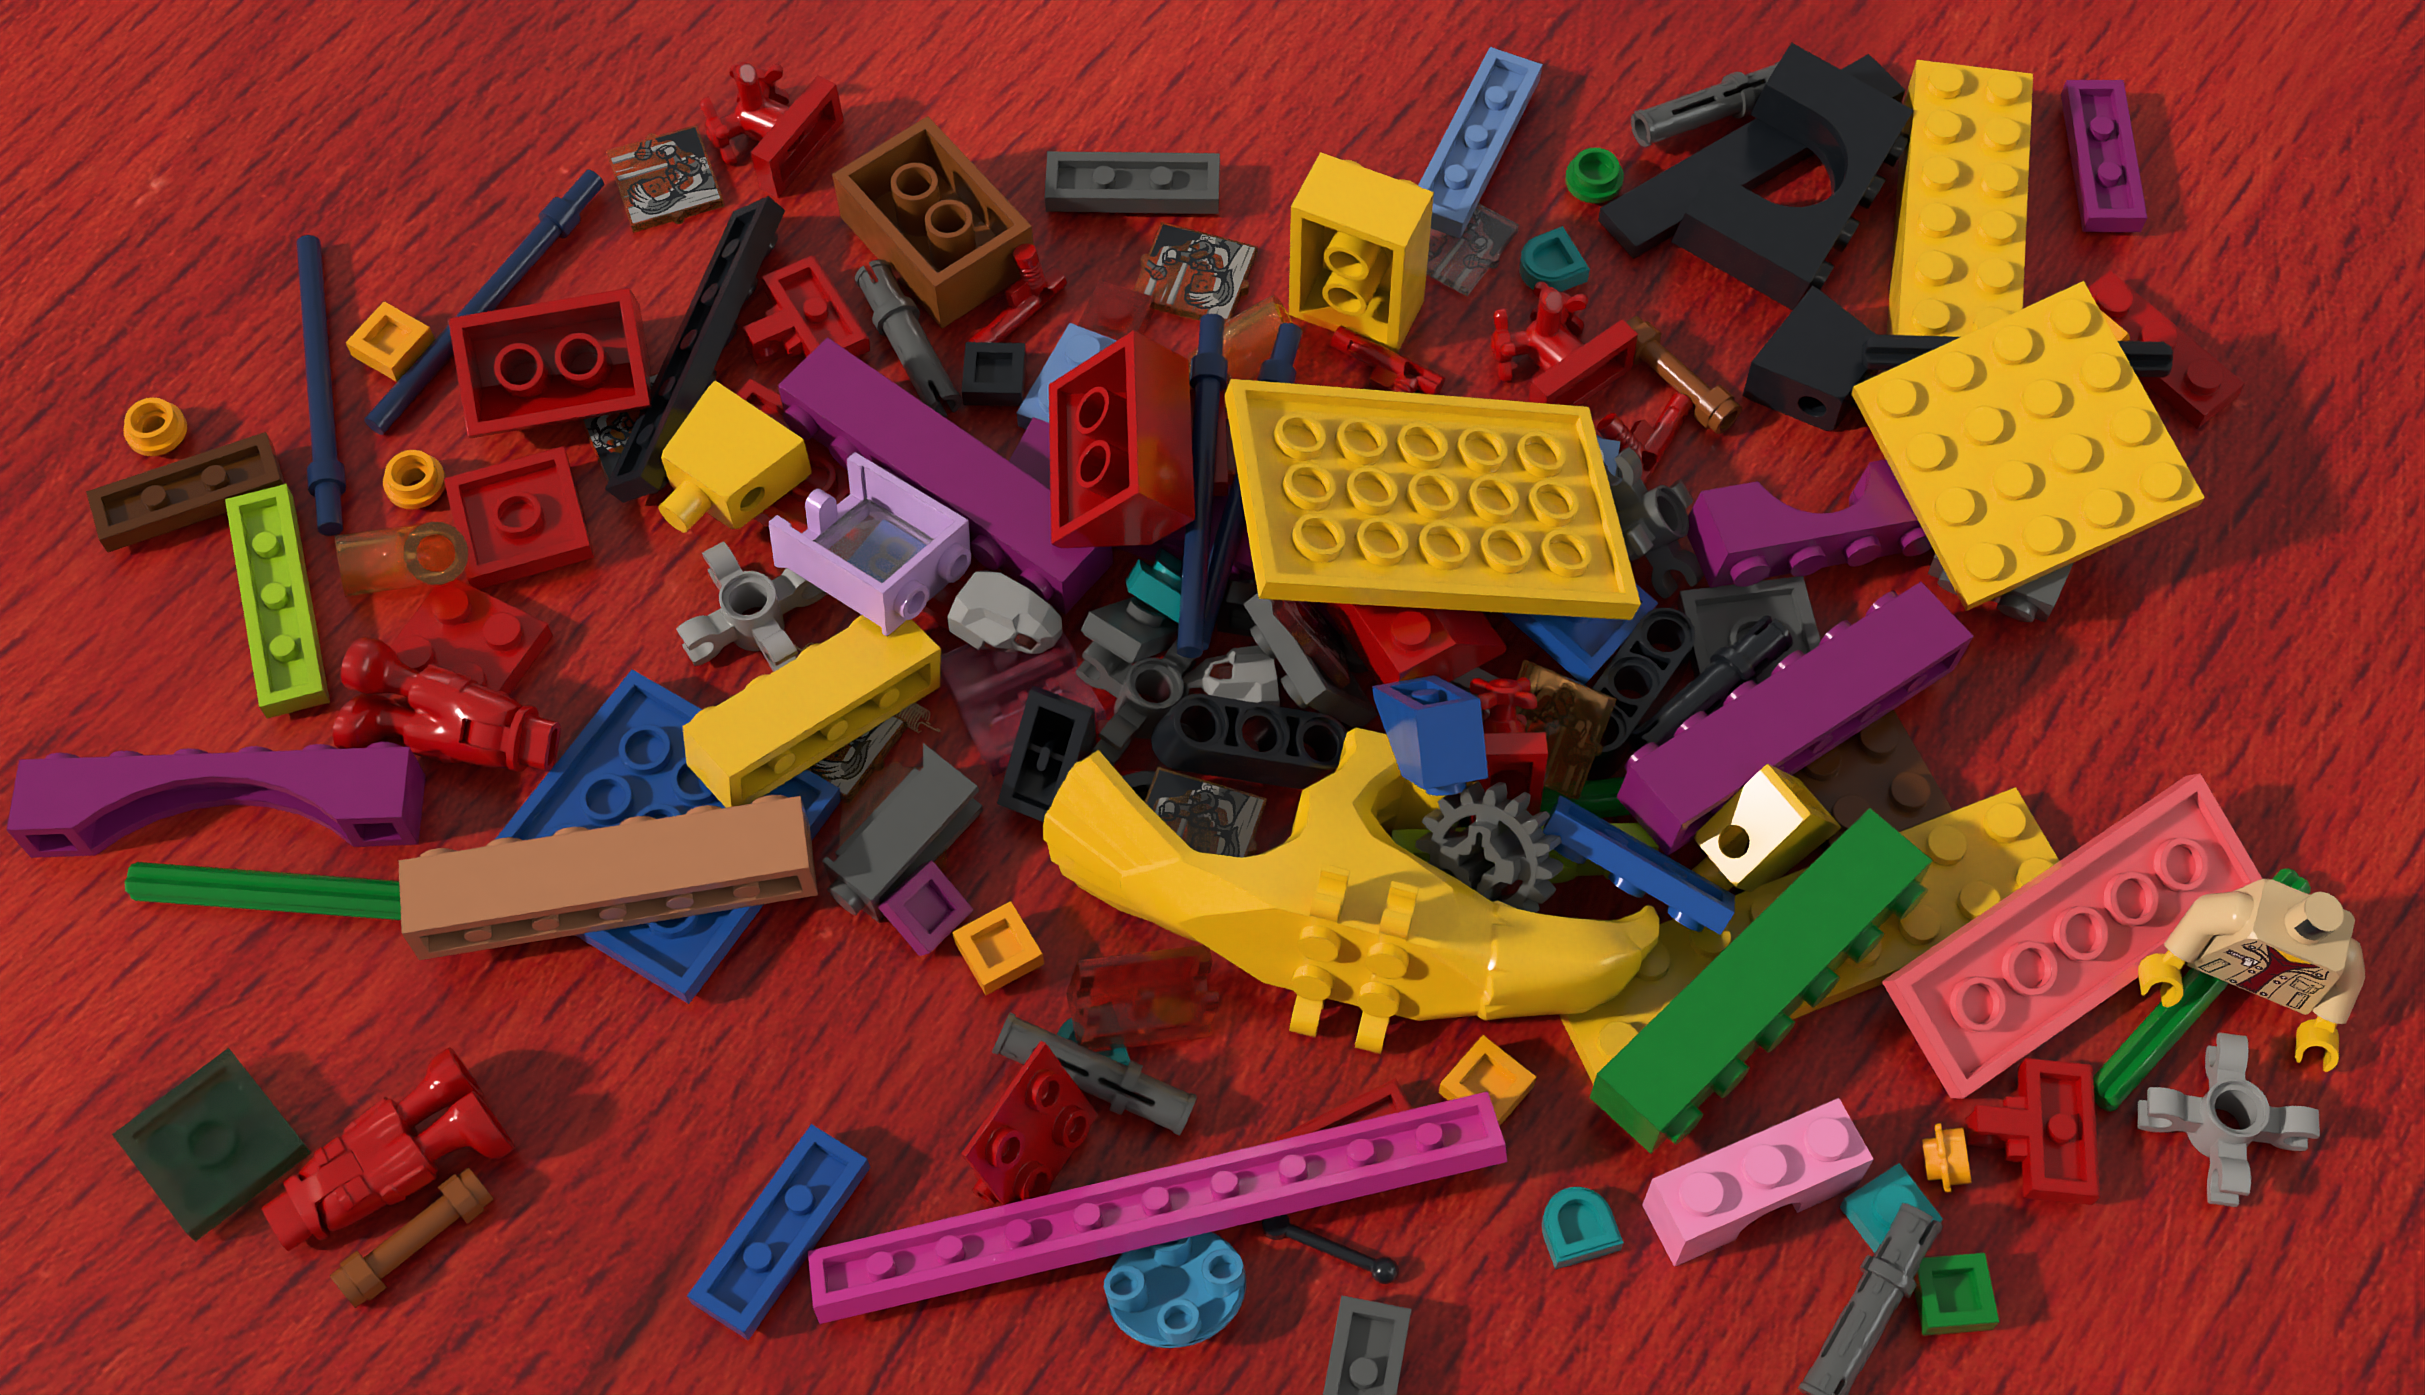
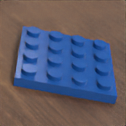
M631 669L495 840L507 837L522 840L553 836L558 830L568 827H584L591 830L620 825L622 821L636 816H649L660 819L684 815L695 807L705 805L725 808L686 764L682 726L689 723L702 709ZM807 769L764 795H782L788 798L801 796L810 825L811 841L842 801L839 787ZM764 904L575 936L690 1004Z

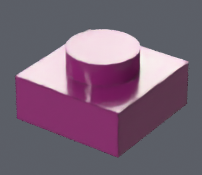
M932 860L921 864L877 906L919 956L933 951L974 910Z

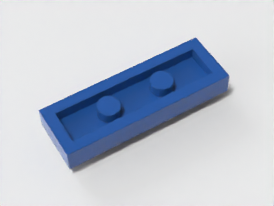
M1561 795L1558 797L1549 812L1550 818L1543 828L1545 835L1561 837L1562 843L1554 848L1555 851L1573 862L1584 864L1589 859L1610 871L1609 880L1632 896L1643 898L1645 893H1648L1669 905L1667 909L1668 914L1691 930L1702 932L1704 927H1707L1719 935L1722 934L1735 913L1734 894Z
M811 1124L687 1295L691 1304L749 1340L808 1257V1251L813 1250L871 1168L868 1159Z

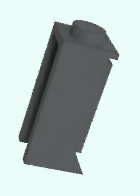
M923 743V768L920 771L914 768L835 852L837 857L835 862L827 856L822 861L831 883L827 888L829 894L851 914L856 916L861 910H864L880 923L885 915L877 906L921 864L931 860L935 863L982 813L983 806L973 798L979 792L978 786Z

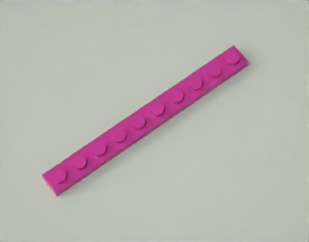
M1487 1091L808 1251L813 1309L819 1324L1497 1165L1507 1162L1506 1144Z

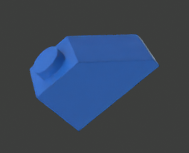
M1435 675L1372 686L1374 701L1402 777L1421 789L1426 790L1427 794L1434 796L1457 794L1463 792V789L1466 788V782L1488 778L1479 697Z

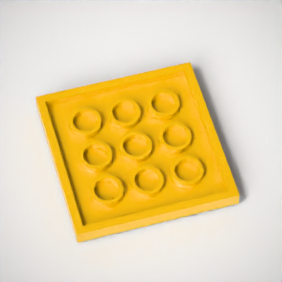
M2084 281L1853 386L1852 396L1966 611L2199 506L2205 498Z

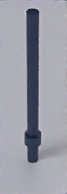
M587 169L562 198L554 197L539 213V224L455 317L493 311L558 237L566 238L581 221L579 213L605 185L602 178L594 171ZM449 324L364 418L365 423L373 431L383 435L454 356Z
M304 235L298 238L296 243L313 461L307 467L308 491L315 497L318 532L325 536H334L343 531L341 495L346 491L345 467L338 461L321 241L316 236Z
M1212 313L1205 314L1200 318L1198 354L1191 359L1189 383L1195 390L1192 428L1195 520L1188 523L1185 527L1177 654L1185 658H1197L1203 654L1220 392L1227 386L1228 361L1222 356L1225 319L1218 314Z
M1283 323L1279 326L1270 359L1265 360L1261 364L1257 381L1294 384L1297 372L1293 364L1303 334L1299 326L1292 323ZM1237 467L1209 556L1203 650L1209 648L1246 524Z

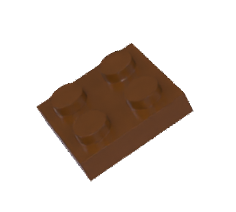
M1894 709L1792 775L1802 781L1841 826L1835 834L1820 845L1823 852L1869 808L1898 832L1953 812Z

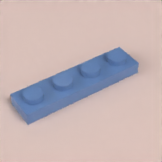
M1492 47L1489 48L1418 184L1419 187L1434 192L1431 229L1461 238L1540 81L1543 64Z

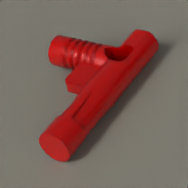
M1021 244L1013 251L1021 279L1006 291L1009 305L989 325L971 337L969 342L1000 343L1068 284L1064 274L1056 267H1051L1044 273L1033 244Z
M1342 325L1337 328L1332 337L1331 347L1375 368L1370 375V384L1383 391L1415 393L1419 390L1425 394L1438 395L1444 385V376L1384 346L1376 344ZM1411 374V375L1415 376L1416 378H1413V379L1406 378L1405 375Z
M1675 393L1668 401L1653 427L1643 419L1636 421L1631 430H1629L1615 413H1611L1598 423L1596 429L1605 439L1620 441L1619 454L1628 447L1635 451L1642 463L1640 479L1645 485L1692 410L1693 402L1688 396Z

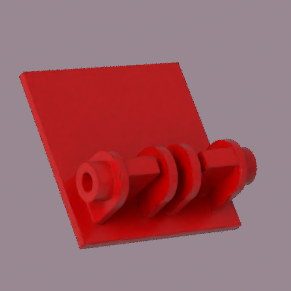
M1043 1041L1039 1042L961 1153L975 1171L974 1176L978 1180L972 1188L973 1193L990 1205H995L997 1201L1001 1205H1006L1047 1195L1053 1180L1075 1148L1083 1143L1088 1135L1090 1126L1098 1116L1095 1109L1052 1050Z

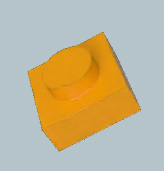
M383 302L345 343L352 357L397 382L435 338L429 326L392 305Z
M1011 901L952 932L957 948L985 995L1044 965L1041 950Z
M1482 1035L1440 1083L1439 1094L1449 1101L1488 1091L1500 1126L1535 1085L1536 1076Z

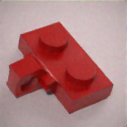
M811 255L762 276L764 292L773 304V307L765 312V318L743 327L745 346L757 365L783 357L786 352L789 356H795L803 351L807 357L827 337L856 357L870 351L869 337L815 256Z
M2025 1058L2018 1066L2019 1097H2006L2003 1100V1107L1976 1105L1974 1111L1965 1118L1966 1145L1992 1149L2005 1148V1160L2022 1162L2023 1198L2093 1205L2100 1198L2093 1066H2090V1064Z

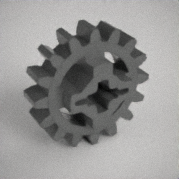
M1479 781L1472 782L1460 794L1446 795L1438 801L1440 809L1436 808L1422 820V823L1431 832L1416 840L1415 843L1417 849L1429 854L1430 860L1427 861L1429 864L1463 882L1490 901H1500L1516 909L1534 913L1540 909L1538 903H1544L1556 891V888L1547 879H1552L1563 870V863L1549 857V852L1562 843L1561 837L1557 835H1544L1541 829L1550 818L1549 813L1543 811L1532 816L1526 810L1531 796L1527 792H1523L1512 801L1507 799V788L1504 782L1496 783L1487 789L1486 793ZM1476 815V821L1469 825V828L1467 827L1461 832L1455 831L1457 825L1464 817ZM1517 879L1523 881L1517 892L1501 895L1502 889L1508 884H1512Z

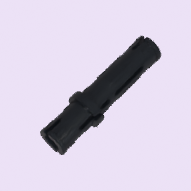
M1766 615L1732 646L1718 649L1710 658L1711 664L1697 678L1687 684L1662 706L1654 716L1629 735V742L1633 750L1636 752L1651 742H1655L1658 747L1674 738L1677 729L1692 715L1700 711H1705L1707 715H1710L1723 707L1727 697L1743 683L1753 680L1757 684L1756 677L1774 660L1776 661L1784 652L1792 647L1793 639L1787 628L1776 618L1772 621L1771 616Z

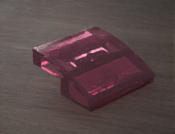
M1063 630L1056 644L1043 653L1030 654L1022 651L1007 653L995 647L978 650L968 643L941 655V677L973 742L993 777L1007 770L1029 691L1033 686L1094 708L1095 722L1106 719L1105 709L1091 686L1080 679L1075 673L1078 668L1075 650Z

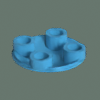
M1208 1232L1122 1253L1111 1271L1106 1275L1103 1287L1110 1313L1119 1328L1127 1335L1146 1345L1160 1348H1179L1200 1343L1214 1336L1228 1325L1237 1314L1243 1302L1246 1291V1274L1242 1259L1236 1250L1220 1236Z

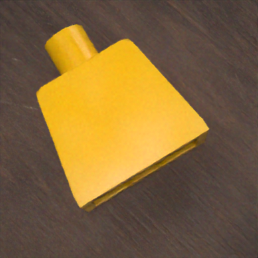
M715 380L707 388L663 450L661 459L669 483L674 491L658 508L666 521L683 533H686L706 512L730 529L741 528L803 482L812 473L804 439Z
M1766 764L1696 832L1694 839L1708 856L1697 864L1692 871L1727 891L1735 886L1736 888L1752 892L1761 885L1782 877L1835 834L1841 826L1799 778ZM1750 841L1749 848L1745 853V847L1747 843Z

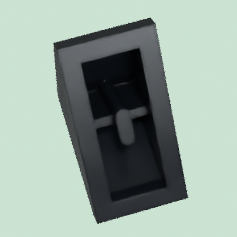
M1033 686L1029 691L997 804L1044 822V816L1051 807L1068 772L1076 762L1082 761L1091 755L1093 748L1096 746L1095 709Z

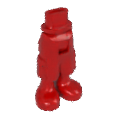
M361 637L354 641L347 650L341 666V681L346 688L363 694L349 700L336 717L333 726V741L338 749L367 748L370 744L381 742L384 738L397 736L403 737L404 744L411 748L413 754L437 760L441 763L456 764L462 761L491 768H508L518 772L524 771L528 766L543 771H550L553 768L558 753L561 725L559 722L539 717L538 709L535 706H523L505 692H498L480 686L476 680L468 675L438 665L429 664L422 672L412 669L403 663L397 653L382 640ZM391 693L408 697L409 705L415 710L397 704L393 700L378 694Z
M449 1047L433 1057L427 1067L425 1077L398 1104L393 1099L389 1100L387 1097H384L358 1118H354L344 1129V1134L340 1137L337 1136L323 1148L320 1147L314 1152V1156L302 1167L298 1176L291 1175L283 1181L286 1188L285 1192L261 1207L274 1234L288 1252L313 1235L322 1241L330 1236L329 1230L331 1232L341 1230L362 1220L387 1204L391 1206L406 1200L407 1196L421 1190L438 1178L437 1172L439 1168L435 1161L446 1154L469 1147L487 1158L501 1159L515 1149L511 1138L501 1122L482 1100L483 1093L478 1083L452 1048ZM450 1107L442 1117L418 1135V1131L415 1128L416 1125L432 1114Z

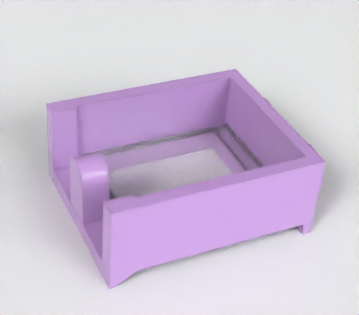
M854 452L847 458L850 494L837 504L836 499L823 490H813L805 502L808 526L806 531L800 533L792 528L791 523L778 515L768 522L774 566L790 569L882 627V634L888 636L903 622L919 615L926 603L948 583H954L964 575L971 564L969 520Z

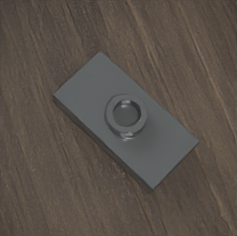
M1134 596L1089 611L1081 631L1086 637L1131 664L1170 649L1178 638L1179 623Z

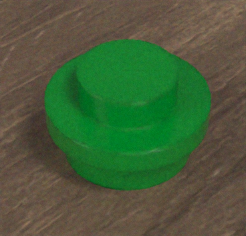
M1588 148L1578 153L1569 163L1565 176L1566 186L1570 193L1577 199L1587 203H1604L1613 199L1619 194L1624 179L1622 167L1616 156L1603 148Z

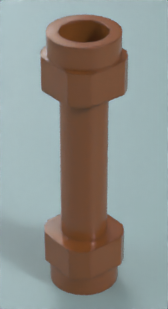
M1635 316L1626 322L1638 333L1633 360L1634 365H1639L1644 361L1679 393L1688 396L1696 407L1693 417L1705 428H1711L1716 434H1721L1733 425L1742 411V406L1734 400L1735 397L1722 385H1717L1713 389L1710 388L1660 344L1662 333L1648 321L1644 322L1641 318Z
M469 1167L458 1175H452L438 1186L444 1194L442 1197L363 1258L358 1251H355L340 1263V1268L330 1275L340 1291L355 1308L367 1299L369 1301L386 1289L387 1287L381 1280L458 1218L462 1217L468 1224L484 1211L483 1207L494 1200Z

